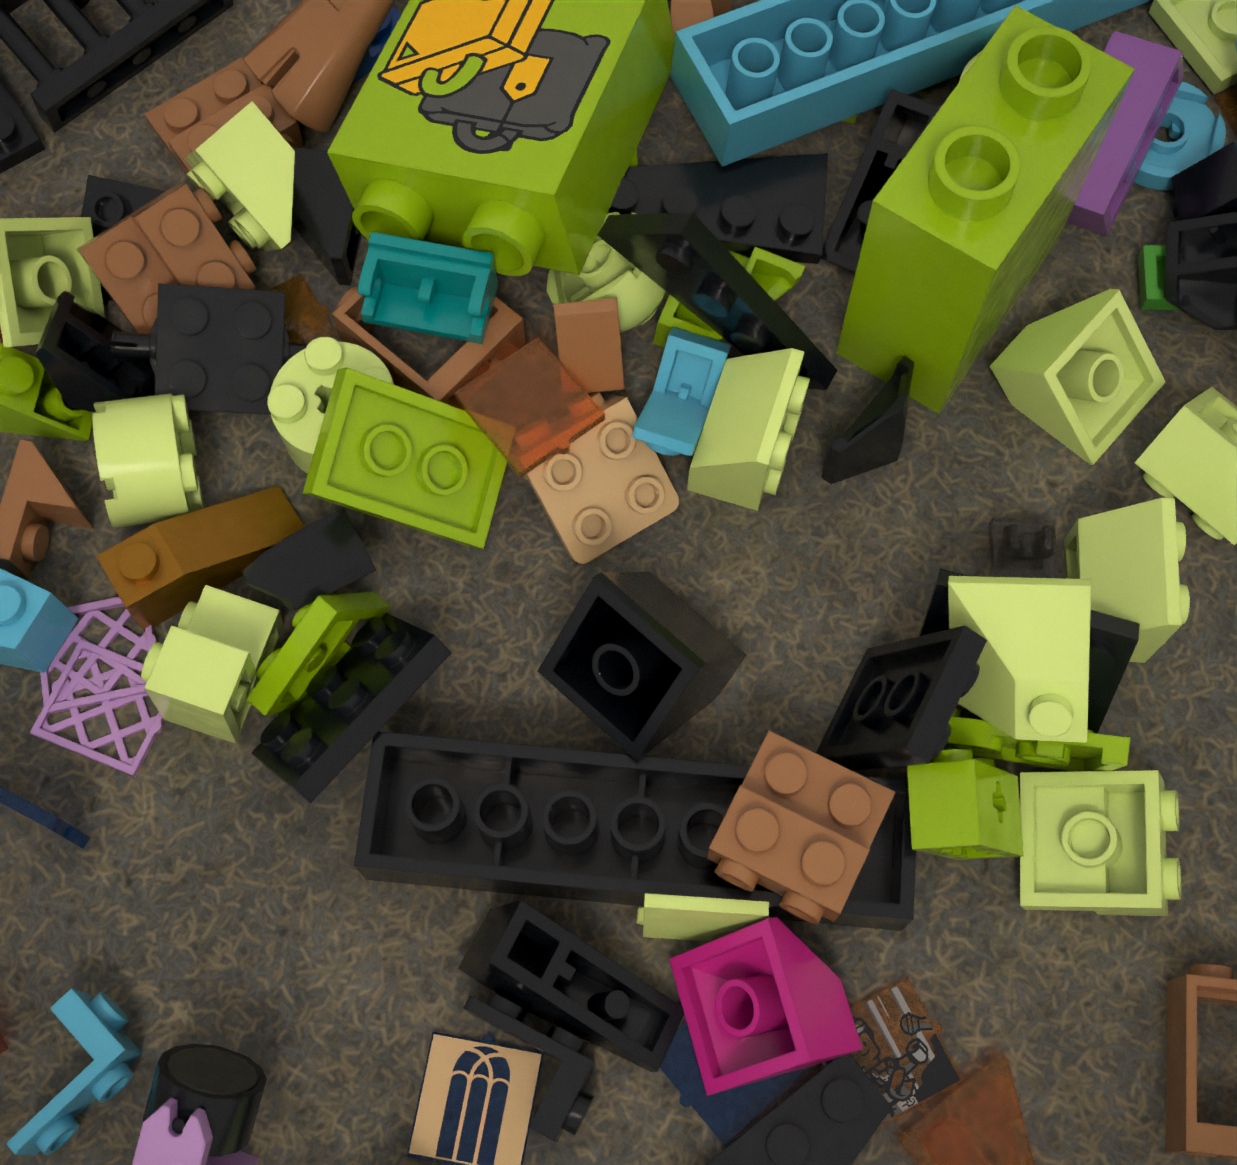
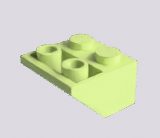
M251 101L184 158L193 168L186 176L196 189L201 187L212 201L220 199L234 215L228 221V224L249 248L253 249L257 246L258 248L262 247L265 251L279 250L291 241L295 151L254 102Z
M789 348L726 359L689 468L688 491L756 511L759 509L764 492L776 495L785 467L788 449L797 430L803 410V402L810 382V378L799 375L804 351Z
M1158 498L1079 518L1064 539L1065 579H1091V610L1140 623L1139 640L1129 662L1145 663L1185 624L1188 618L1190 608L1189 590L1186 585L1180 584L1178 563L1182 560L1185 553L1186 530L1182 522H1176L1175 498Z

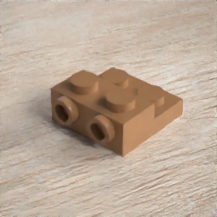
M242 57L144 114L150 127L185 174L193 168L184 158L251 101L254 102L294 151L295 147L301 148L305 146L297 121L286 113L273 97L271 87L259 81L245 64Z
M177 183L77 248V251L136 333L151 334V328L157 317L158 283L256 289L248 276L256 271L252 259L237 240L227 245L214 226L216 222L222 219V216L212 199L201 187L192 192L185 183Z
M768 731L709 847L707 859L718 864L715 873L719 877L739 888L753 891L756 884H759L782 896L779 905L800 919L813 924H819L821 917L835 922L841 914L870 851L869 848L894 797L895 791Z

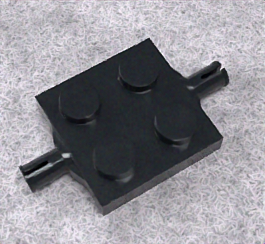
M158 283L157 317L151 328V334L112 331L111 342L137 344V347L111 346V357L150 359V364L155 374V395L172 393L175 396L185 394L189 411L271 415L267 401L277 373L292 356L305 349L308 344L289 343V336L284 325L285 292Z

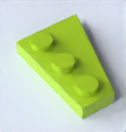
M955 708L948 722L951 726V734L943 750L973 751V756L1068 772L1112 771L1127 766L1130 737L1096 734L1088 729L1087 743L1020 740L1012 738L985 720L960 717L961 710Z

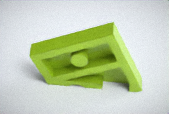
M374 591L318 595L314 602L298 610L292 621V626L295 629L283 647L273 651L262 662L256 674L260 680L246 700L264 716L293 710L307 695V686L314 676L322 669L330 665H336L351 649L344 641L358 621L367 618H381L392 606Z

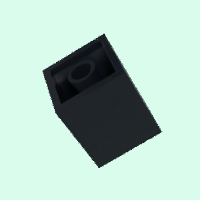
M600 572L591 580L539 667L538 672L635 760H638L713 702L747 655L651 572Z

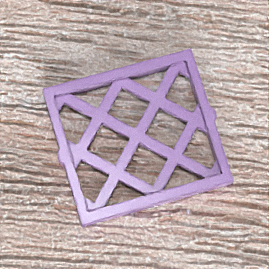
M120 597L67 607L76 616L85 615L73 631L70 632L45 673L40 672L43 705H45L51 694L50 673L54 668L61 672L64 670L66 665L61 662V659L74 643L78 644L80 639L85 640L80 635L94 618L111 628L98 646L107 649L117 635L120 634L135 644L126 656L132 660H136L143 650L149 652L155 642H159L155 636L154 627L152 625L146 627L144 634L139 637L124 627L132 618L127 609L124 610L117 621L101 612L103 610L123 607L124 604ZM90 652L91 655L78 672H75L73 669L68 676L71 678V681L61 692L63 697L56 699L48 713L53 714L67 711L71 708H82L102 704L101 702L105 701L111 702L120 698L145 694L147 692L144 687L147 682L142 680L141 676L129 669L128 666ZM99 659L116 669L102 689L85 678L91 670V666ZM123 676L138 684V686L112 691ZM78 683L95 694L66 701V698Z
M80 639L59 679L52 684V692L33 725L30 734L136 777L157 734H160L164 728V719L159 712L156 716L150 718L144 700L145 697L149 696L147 693L120 698L111 702H101V706L80 713L78 707L71 708L69 710L72 717L49 725L48 717L50 713L48 711L56 699L64 696L61 692L70 682V677L68 676L71 670H74L79 660L86 657L88 659L91 655L90 652L128 666L132 671L135 670L142 673V663ZM95 661L90 668L93 677L87 680L102 689L105 685L104 682L108 681L116 669L101 674L98 663ZM128 678L130 687L138 686L137 683ZM78 683L66 698V701L75 699L74 694L86 688ZM136 702L142 721L120 730L114 710ZM105 714L111 734L89 742L83 722ZM75 726L80 744L55 735V733ZM145 730L147 735L137 755L129 758L123 738ZM115 742L121 761L94 750Z

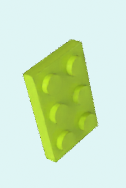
M347 367L337 369L302 494L457 544L484 549L516 429Z

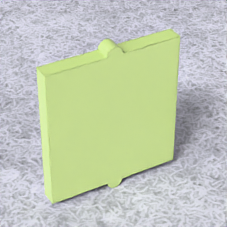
M645 893L644 908L637 909V924L643 925V937L707 942L714 941L752 924L771 918L769 917V902L663 894Z

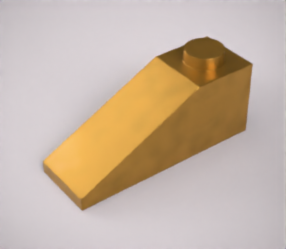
M275 486L154 523L96 555L125 608L145 632V628L148 626L156 627L183 611L189 601L197 603L205 585L221 589L243 576L242 571L263 552L305 526L280 486Z

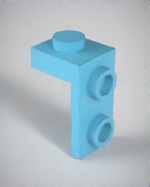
M672 327L668 334L653 391L635 423L632 437L645 442L651 450L663 455L675 456L684 454L692 456L698 444L731 345Z
M71 988L50 1007L51 1011L94 1061L7 1142L6 1145L16 1156H36L40 1151L47 1156L57 1151L78 1131L80 1124L75 1118L95 1099L99 1103L110 1100L133 1078L134 1072L129 1067L143 1053L122 1030L129 1022L127 1015L104 992L101 991L93 997L89 993Z

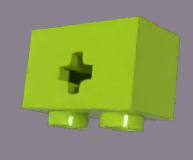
M965 749L942 750L935 758L931 759L929 764L907 766L912 850L955 860L1024 856L1017 775L995 767L993 759L973 758V751Z

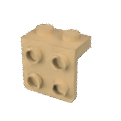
M600 391L589 393L567 406L570 416L549 427L547 421H542L517 434L514 437L517 446L510 450L507 461L516 476L529 481L570 558L581 564L590 562L674 512L679 505V496L656 452L651 450L645 442L632 437L638 417L628 398L609 394L602 396Z

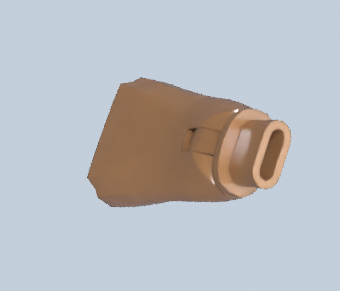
M302 0L298 6L250 50L243 60L260 81L267 86L274 87L271 90L273 97L291 118L318 132H328L343 104L363 57L384 23L395 0Z

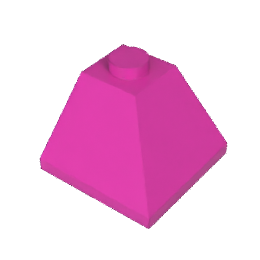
M777 917L767 918L669 959L707 1096L808 1068L863 1049L841 979Z

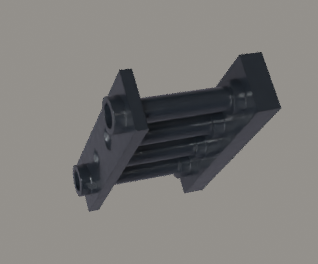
M0 0V38L37 80V89L30 93L40 117L55 133L234 4L233 0H161L157 4L154 2L147 3L146 0H116L131 18L129 24L110 36L102 35L73 0H43L85 50L81 58L65 69L62 67L56 68L10 15L12 11L28 0Z

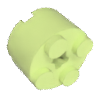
M331 337L316 338L305 349L292 356L281 367L273 381L267 401L272 420L291 459L307 474L337 369L347 367L394 384L386 365L374 353L359 345L339 342Z
M172 393L94 403L93 406L96 412L92 413L97 465L100 481L105 480L107 490H113L114 499L104 500L113 528L156 523L204 508L201 482L196 474L193 457L197 456L192 420L189 419L185 394L173 396Z

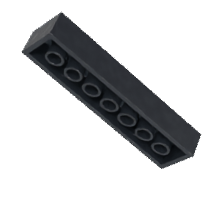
M380 731L373 737L354 867L366 880L644 906L645 893L769 902V917H777L780 920L807 922L784 910L779 905L782 896L759 884H756L753 891H747L722 879L715 873L718 864L707 859L709 847L739 786L742 785L751 767L749 765L642 756L640 759L635 760L629 754ZM864 776L895 791V794L869 848L870 851L841 914L835 922L821 917L819 923L902 931L914 919L916 850H912L908 780Z

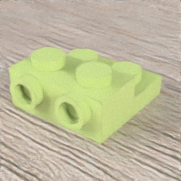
M1158 770L1020 772V814L1024 855L1020 857V906L1023 909L1095 911L1098 915L1168 916V900H1181L1182 892L1179 858H1167L1166 831H1179V800L1177 790H1165V782Z

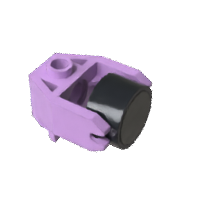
M187 1044L175 1046L163 1052L156 1066L132 1165H257L260 1158L241 1152V1149L246 1147L250 1141L267 1081L263 1069L253 1059L215 1045Z

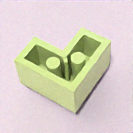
M205 585L198 603L188 602L181 615L178 627L171 625L164 643L155 642L152 645L143 664L141 679L147 682L144 689L162 718L166 721L237 744L252 704L246 699L260 680L256 676L258 668L275 650L284 627L280 610Z

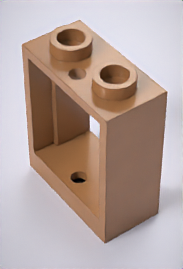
M358 286L351 288L343 295L337 305V309L332 313L341 341L359 345L374 353L386 365L394 385L459 409H463L527 345L523 318L495 297L483 344L467 341L426 381L369 334L377 325L363 322L361 311L365 295L358 294Z
M1193 964L1189 965V974L1167 981L1166 1152L1237 1160L1236 1126L1197 1122V1002L1237 1006V979H1233V968Z

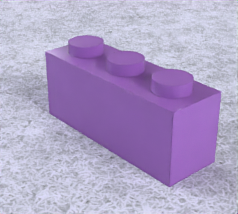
M1113 31L1103 52L1135 68V71L1067 220V223L1104 236H1108L1184 79L1183 51L1117 31Z

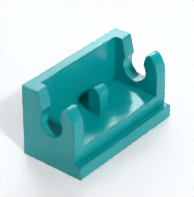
M371 232L368 241L369 248L358 284V294L365 295L361 311L363 322L483 344L498 289L494 254Z

